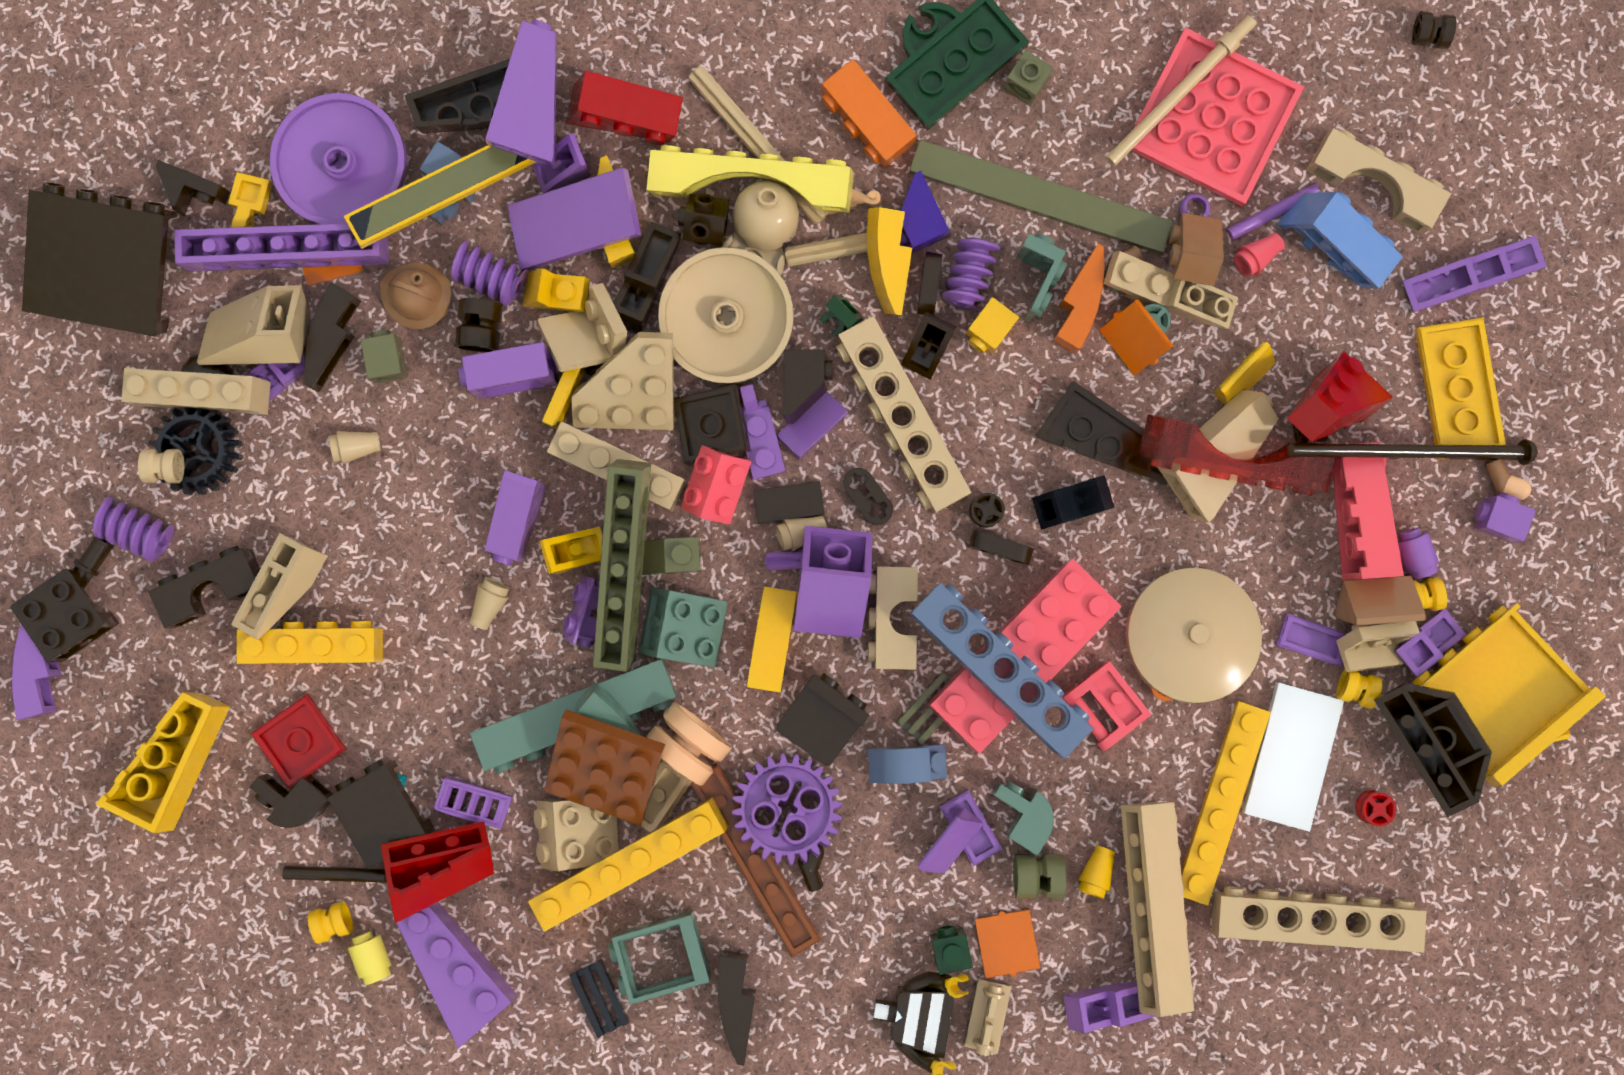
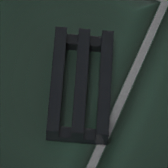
M602 959L569 975L597 1038L609 1031L616 1030L620 1026L629 1024L628 1016ZM594 970H597L619 1018L613 1021L592 974ZM582 976H585L606 1025L604 1026L601 1025L580 979Z

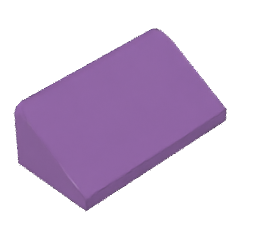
M826 392L794 424H788L776 436L800 460L848 414V411Z
M966 808L961 809L918 863V868L921 871L946 872L983 826L982 821Z

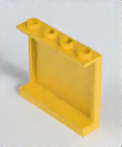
M1518 603L1508 608L1501 605L1487 617L1491 621L1489 625L1483 630L1478 626L1462 638L1466 643L1457 652L1451 648L1443 654V658L1437 661L1440 666L1430 674L1426 670L1411 682L1415 685L1456 693L1492 751L1485 778L1492 787L1503 786L1606 697L1597 686L1589 688L1520 616L1517 610L1521 606Z

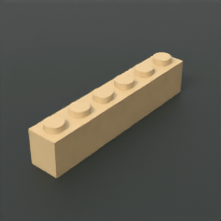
M1147 802L1121 805L1139 1011L1142 1014L1158 1017L1194 1011V990L1191 981V957L1188 950L1187 919L1183 898L1184 885L1181 877V852L1178 845L1175 803Z

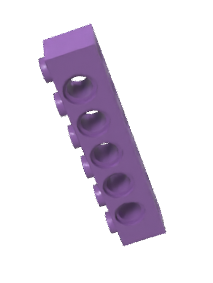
M347 223L174 230L175 264L189 272L389 264L388 236L361 249Z

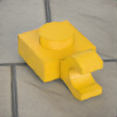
M236 173L228 202L232 208L237 209L231 228L253 227L254 214L265 215L273 186L270 180Z

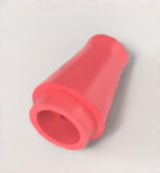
M1272 233L1265 238L1239 247L1233 257L1234 264L1237 270L1245 277L1257 276L1279 252L1285 249V243L1280 235Z

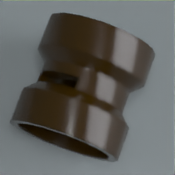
M1420 11L1413 26L1412 44L1417 46L1434 44L1436 48L1448 49L1451 46L1456 31L1457 21L1455 15L1444 14L1437 17L1432 12Z

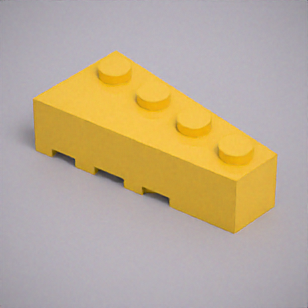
M182 692L155 727V733L146 743L140 746L135 753L137 756L126 770H122L114 780L115 784L107 794L101 796L96 805L152 833L174 831L230 706L203 693Z

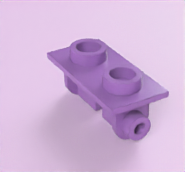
M583 575L582 582L578 581L575 585L572 596L575 605L572 614H568L565 618L563 633L566 634L564 640L576 644L577 638H579L578 645L590 648L591 643L595 642L597 618L590 615L592 610L597 611L600 580H596L594 586L595 579Z

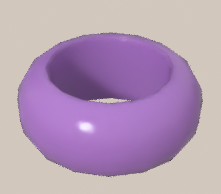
M1198 193L1190 194L1181 201L1179 207L1180 215H1182V212L1188 213L1187 203L1189 201L1197 200L1204 208L1202 216H1209L1210 203L1203 195Z

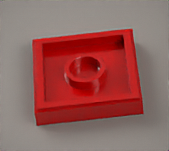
M306 694L250 733L288 789L293 788L302 777L311 775L347 750L309 694Z

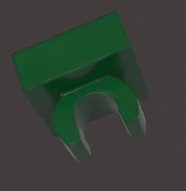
M842 294L834 295L825 305L830 311L824 313L820 321L824 324L831 317H835L839 325L832 334L837 336L844 332L846 328L849 329L859 324L865 317Z

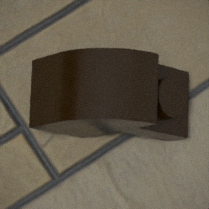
M269 774L258 776L250 785V788L256 792L255 798L262 805L275 809L266 820L284 828L298 827L318 818L330 805L327 798L333 795L312 775L302 777L290 792Z

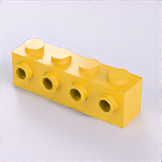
M352 621L351 628H338V622H317V629H304V622H283V629H269L259 640L237 629V664L383 662V628H372V621Z

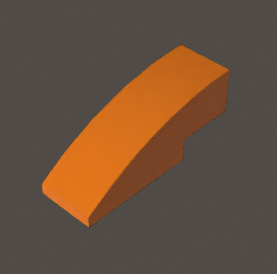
M1099 243L1093 249L1059 304L1060 307L1070 313L1053 341L1074 354L1081 349L1091 330L1103 290L1105 269L1104 246Z

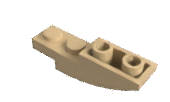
M1121 251L1113 252L1103 283L1126 293L1125 297L1134 301L1138 299L1145 305L1159 304L1165 307L1169 313L1222 329H1229L1238 301L1237 296L1216 287L1174 279L1173 273Z

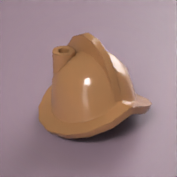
M415 262L400 265L389 271L380 281V297L385 310L394 321L406 328L421 330L434 326L446 317L453 299L451 284L442 271L429 264Z

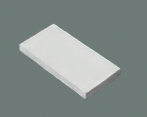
M1276 682L1269 707L1271 714L1255 760L1242 813L1310 832L1344 701Z

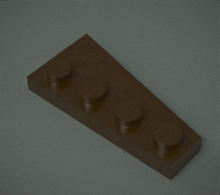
M1074 381L1071 382L1034 436V438L1160 485H1166L1167 481L1157 466L1175 451Z

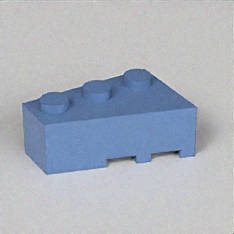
M1339 191L1303 193L1295 205L1283 215L1277 226L1284 231L1287 228L1294 229L1305 238L1302 242L1305 247L1311 250L1315 245L1330 257L1327 263L1361 288L1379 289L1403 257L1394 248L1395 243L1373 228L1372 220L1366 215L1358 213L1350 205L1351 200L1345 194Z

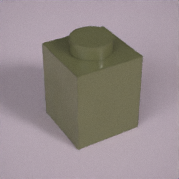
M379 330L371 332L370 338L361 339L368 380L379 383L408 377L402 340L394 333L391 334L390 330Z

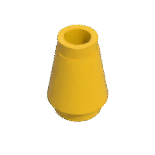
M1096 845L1094 852L1077 880L1080 882L1079 891L1100 899L1105 898L1106 892H1110L1116 852Z

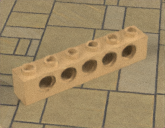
M874 315L838 334V342L840 344L835 346L837 353L843 363L850 362L856 372L851 376L859 392L866 391L872 401L867 406L876 422L882 420L888 430L884 437L893 452L899 450L904 459L900 466L908 481L915 479L921 491L917 492L916 495L924 510L926 511L931 508L933 514L970 495L972 492ZM864 351H872L877 355L878 362L871 367L864 366L859 360L860 354ZM880 380H888L893 384L894 392L889 396H882L875 389L876 383ZM897 409L906 410L910 415V422L904 426L895 424L892 420V412ZM913 438L922 439L926 444V452L922 455L912 454L908 449V442ZM935 467L941 471L942 481L940 484L931 485L925 480L924 472L927 468Z
M1224 886V892L1214 891L1211 932L1219 938L1424 953L1427 911L1416 907L1415 901L1407 899H1393V904H1381L1380 898L1360 896L1359 902L1347 901V896L1339 894H1326L1325 899H1313V894L1309 892L1292 891V897L1279 896V891L1272 889H1258V894H1245V888ZM1250 905H1255L1257 909L1256 916L1250 921H1245L1243 918L1244 910ZM1289 907L1290 918L1287 922L1279 924L1277 919L1279 911ZM1318 910H1323V922L1320 925L1313 926V914ZM1356 912L1358 916L1357 924L1348 929L1346 919L1351 913ZM1390 915L1392 920L1390 927L1385 931H1381L1380 922L1382 918Z

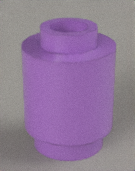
M1419 527L1401 532L1399 534L1401 539L1398 540L1405 573H1410L1413 580L1437 573L1438 568L1436 564L1439 563L1429 532H1421Z

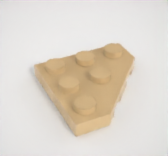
M638 332L620 352L614 354L598 368L596 373L586 383H582L575 389L571 397L573 427L674 430L673 333Z

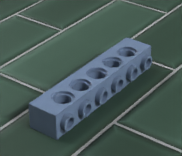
M938 583L909 615L1056 756L1066 759L1094 729L1087 723L1090 719L1089 715L1076 704L1072 707L1069 706L1061 698L1065 694L1062 689L1051 680L1045 683L1036 674L1039 668L1025 655L1020 659L1011 650L1014 644L1004 634L998 632L995 635L986 626L989 621L980 611L974 607L969 610L960 601L964 597L956 588L949 583L946 586ZM948 610H953L960 616V625L955 630L948 629L943 623V616ZM974 634L981 635L986 643L984 651L980 654L973 653L968 645L969 639ZM1000 658L1006 659L1011 666L1009 675L1003 679L998 677L994 671V665ZM1027 682L1031 683L1036 689L1035 698L1028 703L1021 699L1019 693L1021 686ZM1054 706L1059 709L1061 720L1056 726L1051 727L1045 720V714L1049 708Z

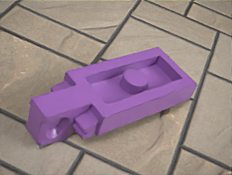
M753 384L740 387L751 451L746 452L748 460L752 461L750 469L753 481L786 472L766 400L757 401Z

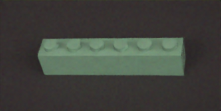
M664 659L598 683L626 711L632 721L642 718L639 711L652 707L655 713L670 707L672 704L671 699L678 696ZM589 687L471 732L470 736L483 770L487 771L494 768L495 774L515 767L513 760L525 756L527 762L547 755L545 748L556 743L561 718L565 710L576 712L577 702Z

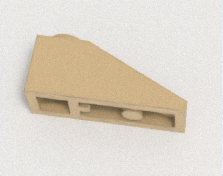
M279 533L231 625L259 640L313 585L328 556L305 543Z

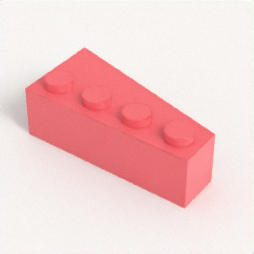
M1371 442V443H1358V444H1381V443H1380V442ZM1331 457L1342 581L1404 576L1385 472L1386 458Z

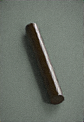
M284 866L283 868L284 880L387 882L385 869Z

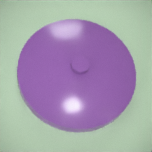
M330 93L313 97L301 103L281 122L271 145L270 170L279 195L302 218L313 224L346 223L345 215L403 187L407 172V152L400 131L380 107L360 96L346 93Z

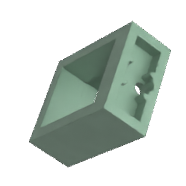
M693 910L617 931L611 937L612 942L608 943L613 964L618 962L621 976L617 977L622 997H628L629 1005L710 982L711 973ZM680 926L692 972L639 987L626 941Z

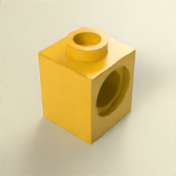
M992 297L967 330L966 335L970 337L968 343L981 353H985L987 350L992 354L1015 325L1019 316Z

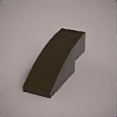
M650 222L624 275V283L613 303L626 328L635 332L643 331L676 253L681 233Z
M330 282L320 300L312 320L306 346L304 364L305 385L317 392H320L355 337L344 330V328L361 303L358 298L333 282Z
M721 950L718 968V1002L721 1020L737 1065L744 1066L756 990L743 988L748 954Z

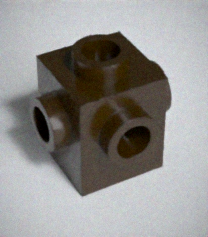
M690 194L687 205L680 207L678 226L684 227L683 240L693 241L699 245L712 244L723 246L728 225L730 200L715 198L709 194Z

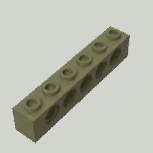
M617 459L608 466L593 660L594 668L627 672L636 660L651 463Z

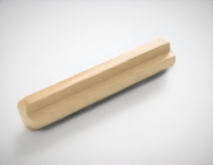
M867 233L786 247L784 250L786 264L788 266H795L866 253Z

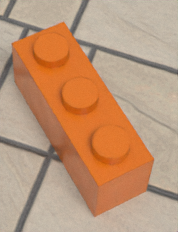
M854 59L822 83L823 96L821 100L832 114L836 111L845 120L842 123L844 129L853 139L859 137L866 147L863 148V151L873 164L876 165L879 162L885 169L915 144L917 138L915 132Z

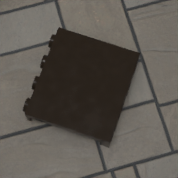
M45 182L43 187L29 189L22 311L149 336H157L167 332L169 318L161 317L168 220L176 218L178 212L165 210L164 204L156 202H144L143 205L132 204V198L111 195L110 199L98 197L99 192L89 189H76V193L65 191V185Z

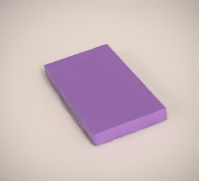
M619 168L507 205L519 267L523 271L525 269L532 270L641 236L629 172L625 168Z

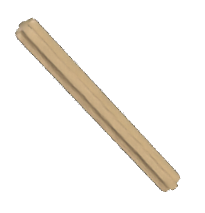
M697 67L691 72L688 78L692 85L757 159H759L760 154H773L780 156L779 161H785L704 67ZM786 187L797 200L799 208L813 224H818L827 217L828 211L816 210L804 197Z

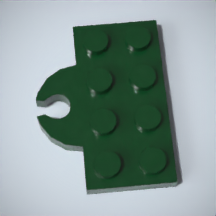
M976 0L962 13L951 5L941 2L920 5L919 12L921 16L931 19L934 27L929 31L919 30L915 25V18L910 14L907 17L902 32L903 49L908 58L885 77V82L927 131L1028 47L1029 41L993 0Z

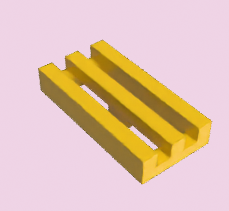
M584 368L563 372L542 422L558 429L572 403L573 391L579 387L583 378Z

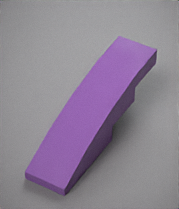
M1534 235L1507 246H1501L1473 257H1467L1403 280V284L1412 310L1417 312L1544 269L1547 265L1537 237Z

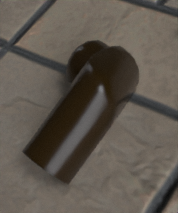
M820 844L817 845L820 851L818 857L809 851L807 852V863H803L800 858L798 859L801 874L807 890L810 892L818 891L823 887L819 868L824 856V847Z

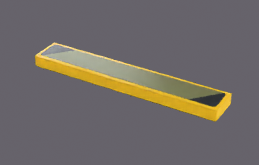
M487 145L345 215L344 219L360 248L363 249L536 163V161Z

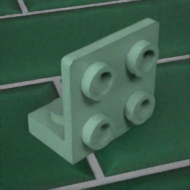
M651 587L638 653L655 658L715 667L727 602Z

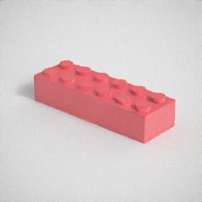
M1070 559L1032 595L997 633L1001 632L1014 644L1011 650L1020 659L1025 655L1039 668L1036 674L1046 683L1048 680H1052L1122 606L1074 559ZM986 644L976 654L982 653ZM1004 658L998 659L994 665L995 674L1002 679L1007 677L1011 671L1010 663ZM964 667L927 704L975 753L979 754L1016 717ZM1027 682L1021 686L1019 692L1021 699L1028 703L1035 697L1036 689L1031 683Z

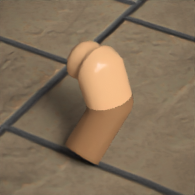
M1502 459L1485 465L1498 493L1509 494L1519 498V500H1524L1530 495L1532 489L1528 481L1508 474Z

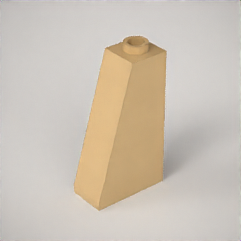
M1241 390L1157 466L1190 517L1208 523L1214 519L1279 418L1272 409L1273 403L1271 399L1263 392Z

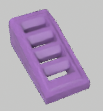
M449 775L443 779L434 810L477 823L484 821L487 826L502 829L513 796ZM453 788H457L459 790L454 805L448 804ZM471 792L472 796L467 810L461 808L466 793ZM480 795L485 796L486 799L481 814L475 813ZM493 799L499 800L494 819L488 817Z

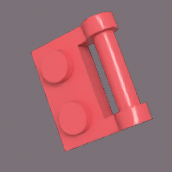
M1110 661L1105 662L1061 697L1071 707L1076 704L1089 715L1090 719L1087 723L1094 728L1091 732L1098 740L1096 744L1102 752L1112 747L1152 715ZM1089 691L1116 725V728L1111 732L1106 730L1081 698L1086 692Z

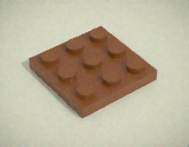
M566 709L561 718L544 792L641 826L665 744Z

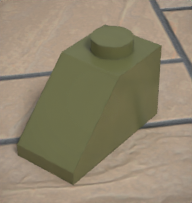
M699 537L645 541L642 575L702 572Z

